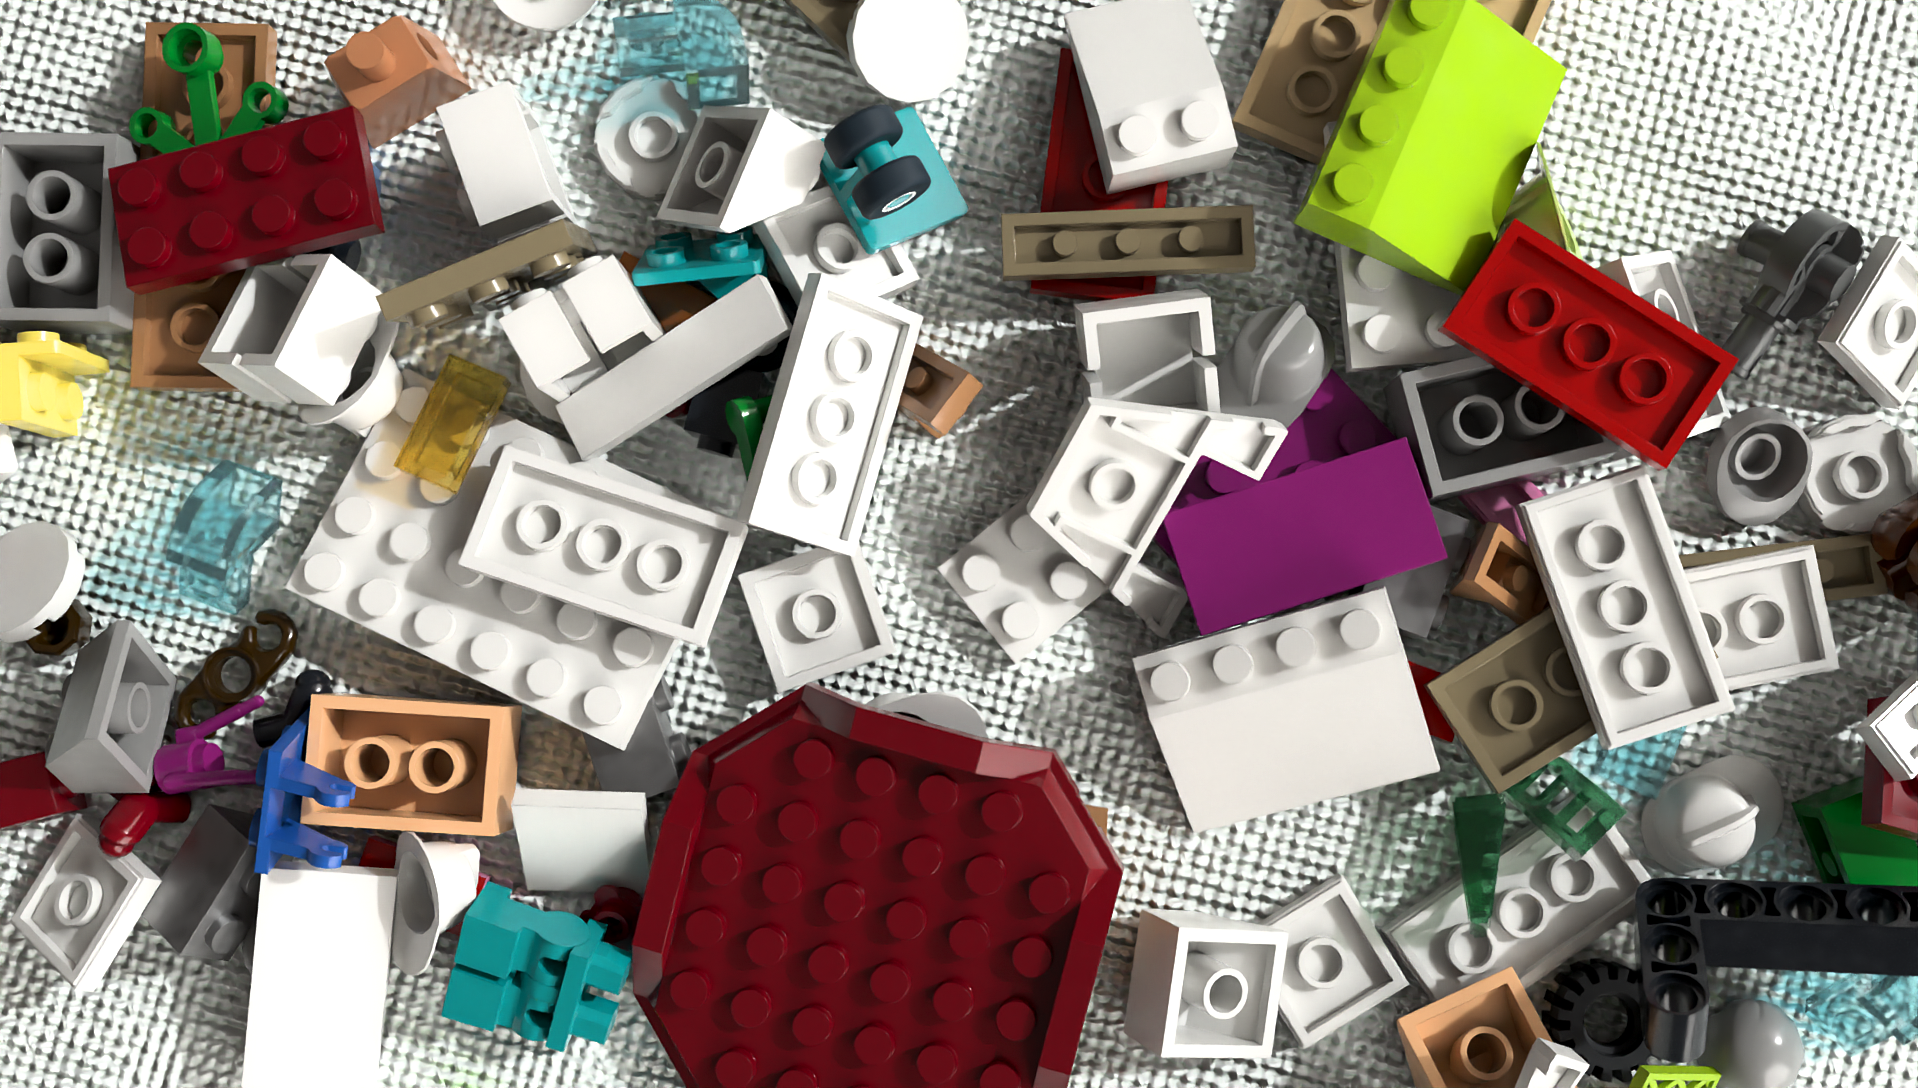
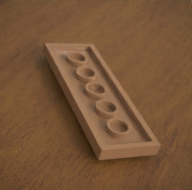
M146 22L142 108L151 107L169 115L175 123L176 131L195 145L186 75L171 69L166 64L162 54V44L167 32L181 22ZM193 23L214 34L222 46L224 54L223 64L220 70L214 74L222 136L242 107L243 94L248 86L262 81L275 87L277 31L269 24ZM202 48L197 52L195 61L200 57ZM270 94L262 99L260 103L261 112L266 111L270 106ZM156 120L151 122V124L148 127L149 137L152 136L157 129ZM264 124L261 129L274 126V124ZM143 144L140 145V160L163 155L158 149H153ZM247 268L144 295H138L134 292L131 388L141 391L242 392L199 364L198 361Z

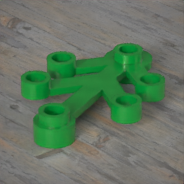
M184 22L175 25L167 32L162 44V54L166 64L171 69L186 75L195 145L176 131L175 123L169 115L151 107L140 108L132 115L129 122V132L136 142L153 149H158L163 154L259 130L264 124L272 125L279 123L288 112L289 102L282 90L269 83L259 81L251 84L243 94L242 107L222 136L214 74L220 70L224 60L222 46L218 38L211 32L196 24ZM202 48L200 57L195 61L197 52ZM270 94V106L266 111L261 112L260 103L266 95ZM156 120L157 129L155 133L149 137L148 127L151 124V122Z

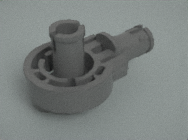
M1812 209L1800 216L1785 233L1769 226L1760 219L1755 220L1745 230L1739 241L1737 253L1744 258L1748 257L1764 265L1758 284L1748 298L1742 296L1739 300V303L1743 306L1741 312L1745 315L1722 346V349L1739 359L1731 371L1733 375L1747 381L1751 376L1750 373L1778 334L1783 336L1788 332L1795 334L1802 320L1811 319L1821 314L1831 302L1838 300L1847 291L1856 275V267L1864 254V240L1859 230L1850 223L1823 210Z

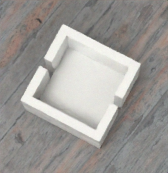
M509 80L436 107L444 128L435 132L438 146L447 165L451 169L458 167L465 186L464 189L457 191L461 209L470 226L475 227L479 225L488 242L496 239L500 245L560 219L578 225L539 118L528 104L524 102Z
M332 254L296 255L294 259L288 257L249 267L246 269L198 363L256 401L291 403L293 400L298 404L334 406L337 398L346 390L350 383L351 370L364 343L373 335L377 328V317L381 309L375 296L382 294V292Z
M613 254L605 259H602L601 256H593L581 261L568 271L567 276L569 279L561 283L562 288L553 293L550 290L546 291L545 288L529 291L511 304L512 312L498 319L536 388L559 402L609 371L596 346L602 354L611 350L618 364L666 334L639 286H634L632 276Z
M1196 288L1074 304L1079 360L1088 370L1081 372L1084 401L1086 397L1221 413L1217 367L1204 357L1215 354L1210 296ZM1192 348L1199 352L1202 356L1193 357Z

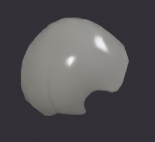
M1751 998L1728 1001L1726 1008L1708 1017L1706 1050L1697 1058L1699 1066H1713L1722 1074L1716 1088H1788L1795 1082L1804 1060L1805 1049L1794 1021L1778 1005Z

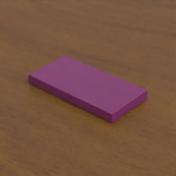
M1406 437L1167 513L1163 520L1201 637L1448 558Z

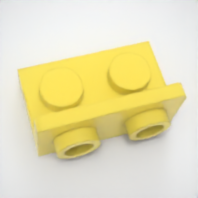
M28 331L18 333L17 342L0 344V423L52 438L78 436L77 419L82 416L84 405L82 392L78 384L75 383V376L110 373L109 360L88 352L85 344L60 341V335L55 332Z

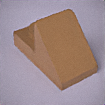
M916 343L897 409L929 434L940 439L964 415L969 404L982 389L983 385L968 371Z
M1488 521L1472 537L1467 557L1460 570L1456 573L1449 593L1453 596L1487 602L1520 625L1550 606L1530 547L1501 524Z

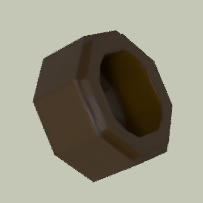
M74 599L68 610L55 622L46 619L40 626L34 628L41 633L25 641L35 654L71 656L90 641L93 617L78 599Z

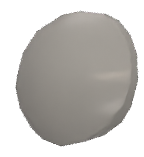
M1751 407L1737 412L1721 426L1710 446L1706 473L1709 492L1717 509L1726 518L1738 524L1760 526L1774 522L1790 510L1802 495L1811 472L1813 451L1808 436L1786 415L1768 407Z

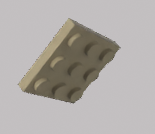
M560 219L379 294L375 298L387 322H409L411 329L425 326L426 329L436 326L439 329H444L473 317L474 314L470 306L484 301L485 305L495 302L496 306L516 300L523 294L531 291L527 282L543 276L544 280L553 279L554 282L568 278L567 273L572 267L585 260V258L597 254L598 251L587 229Z

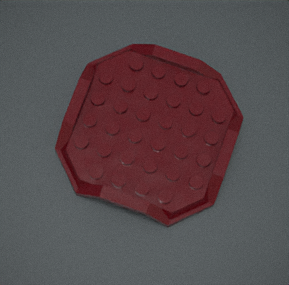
M810 682L692 752L662 821L632 942L633 994L686 1088H1067L1125 867L1101 826H1097L1079 795L1077 785L1055 749L988 739L864 705Z

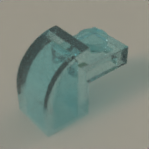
M672 0L673 11L639 13L632 16L612 18L620 78L681 71L688 110L702 109L704 105L733 106L750 104L749 63L743 33L735 16L718 1Z
M224 459L197 484L177 516L167 548L166 560L180 565V595L233 615H237L250 602L252 557L279 529L283 480Z
M1851 973L1807 997L1805 1014L1850 1057L1892 1036L1905 1046L1918 1038V976Z

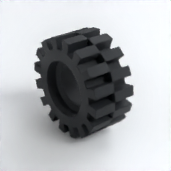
M1590 958L1589 965L1581 961L1570 964L1569 966L1573 973L1569 976L1559 972L1553 980L1560 986L1556 993L1549 989L1546 990L1543 999L1551 1003L1550 1011L1541 1010L1542 1022L1550 1026L1551 1030L1547 1032L1554 1043L1571 1048L1590 1065L1585 1074L1588 1076L1592 1075L1604 1082L1612 1083V1077L1621 1082H1628L1633 1079L1631 1071H1637L1640 1065H1649L1646 1060L1650 1056L1660 1061L1662 1060L1653 1055L1646 1048L1643 1041L1637 973L1635 970L1612 960L1610 963L1601 958ZM1603 996H1615L1622 1001L1628 1015L1627 1026L1622 1035L1612 1042H1594L1585 1030V1012L1594 1000Z

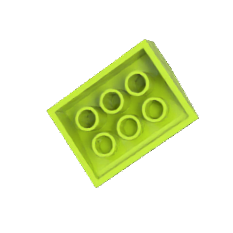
M1390 0L1293 223L1461 296L1490 253L1567 69L1476 0Z

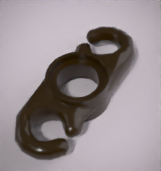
M272 608L260 610L255 616L256 622L259 625L272 624L280 629L282 638L279 646L276 648H262L257 641V628L249 625L243 628L238 640L233 644L216 650L207 658L203 668L176 698L173 718L178 729L197 725L192 720L190 713L193 704L199 700L211 702L215 708V715L238 703L263 693L268 682L296 651L298 630L294 621L285 612ZM236 656L244 659L251 670L249 684L238 693L227 689L221 678L224 664ZM217 731L205 736L204 740L213 739Z

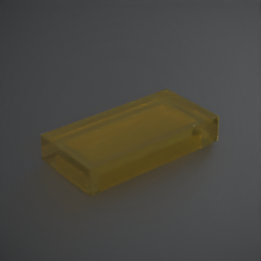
M449 354L393 466L405 474L457 495L511 382L503 375Z

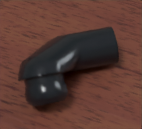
M316 669L300 673L295 679V688L292 690L285 711L257 718L253 721L254 738L260 748L272 747L281 737L285 726L292 725L310 706L311 694L334 693L330 687V678L326 673Z

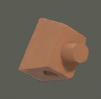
M402 15L393 16L369 32L361 31L354 34L348 40L346 46L328 56L324 61L346 107L353 105L363 115L367 140L373 149H376L437 111L436 107L454 101L472 89L439 36Z

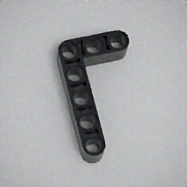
M1654 878L1643 882L1637 888L1635 895L1634 951L1642 1037L1646 1048L1662 1060L1674 1063L1691 1062L1705 1052L1710 998L1706 967L1918 976V886L1691 878Z

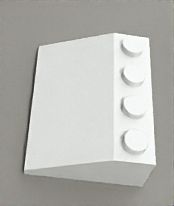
M1385 586L1167 646L1132 658L1150 722L1193 833L1440 771Z

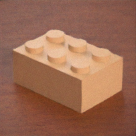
M350 693L311 694L305 762L342 780L354 783L356 791L355 798L349 801V806L339 808L323 806L313 798L302 796L300 823L492 837L512 830L513 813L511 804L516 790L522 705Z

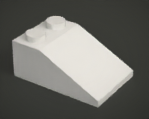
M1122 0L1064 14V22L1107 195L1227 167L1238 144L1223 84L1190 0Z

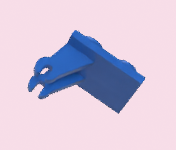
M310 706L292 725L285 726L281 737L271 748H264L259 758L255 780L257 786L264 787L262 808H258L253 816L248 837L249 846L257 847L254 873L268 875L283 854L307 860L310 865L323 869L340 868L342 860L347 859V844L329 838L307 827V824L300 823L302 796L313 798L323 806L339 808L349 806V801L355 798L356 791L354 783L342 780L305 762Z

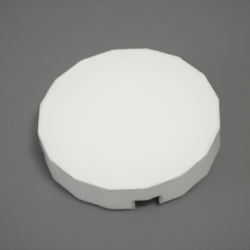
M957 0L858 1L856 4L858 7L854 11L853 19L849 21L846 38L850 62L865 85L883 97L906 103L932 99L952 85L964 67L969 47L967 19Z
M652 76L640 77L616 88L600 106L595 121L597 126L595 129L594 149L605 173L626 193L647 200L664 199L702 108L705 105L702 98L687 85L668 78V81L665 79H653Z
M1871 414L1844 415L1814 427L1807 435L1813 451L1811 472L1802 495L1797 500L1802 512L1819 528L1842 537L1870 534L1879 514L1918 493V453L1912 440L1901 429H1893L1889 424L1882 422L1884 419Z
M45 521L23 524L0 538L1 641L7 643L25 641L38 635L41 632L34 628L40 626L46 619L55 622L68 610L79 592L85 572L84 554L77 551V543L79 542L75 536L61 527Z

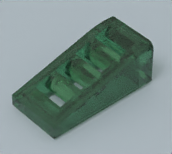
M1560 756L1501 792L1576 863L1627 813L1606 792ZM1548 770L1556 779L1535 799L1526 790ZM1565 788H1568L1575 797L1557 815H1554L1546 807ZM1586 805L1595 815L1576 833L1567 823Z
M1502 793L1455 797V802H1452V819L1470 934L1474 935V938L1487 937L1488 929L1491 927L1506 809L1505 794Z

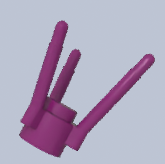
M256 695L197 725L177 729L175 732L176 743L162 746L157 750L154 757V776L162 791L172 795L219 786L256 785V769L225 770V759L222 750L217 744L205 741L204 737L262 707L265 702L264 698Z

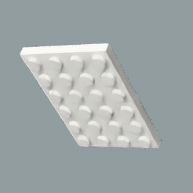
M405 368L402 373L404 389L398 403L386 417L373 426L285 588L625 751L643 711L680 641L467 570L458 564L504 446L508 445L722 516L725 515L597 456L589 460H582L575 446Z

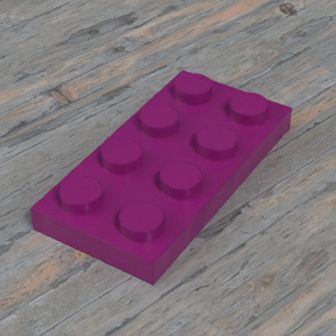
M1331 368L1329 374L1321 383L1303 412L1286 428L1288 431L1286 437L1259 481L1214 459L1201 455L1168 513L1397 440V438ZM1162 521L1152 540L1177 566Z

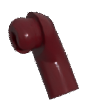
M149 791V793L124 794L103 818L99 826L101 832L97 839L99 849L110 857H124L132 852L135 844L141 841L154 823L186 822L191 808L189 795L187 793L169 795L165 792Z

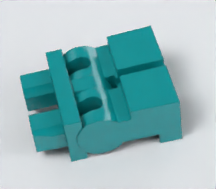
M488 881L464 916L454 958L456 964L451 971L441 1016L491 1032L494 1031L497 1024L508 1027L525 1039L546 1041L545 1047L564 1052L572 1036L604 1045L615 1024L620 1005L617 1002L590 994V988L592 986L619 995L630 971L632 953L603 942L607 924L589 919L586 924L578 916L563 911L544 912L511 900L512 889Z

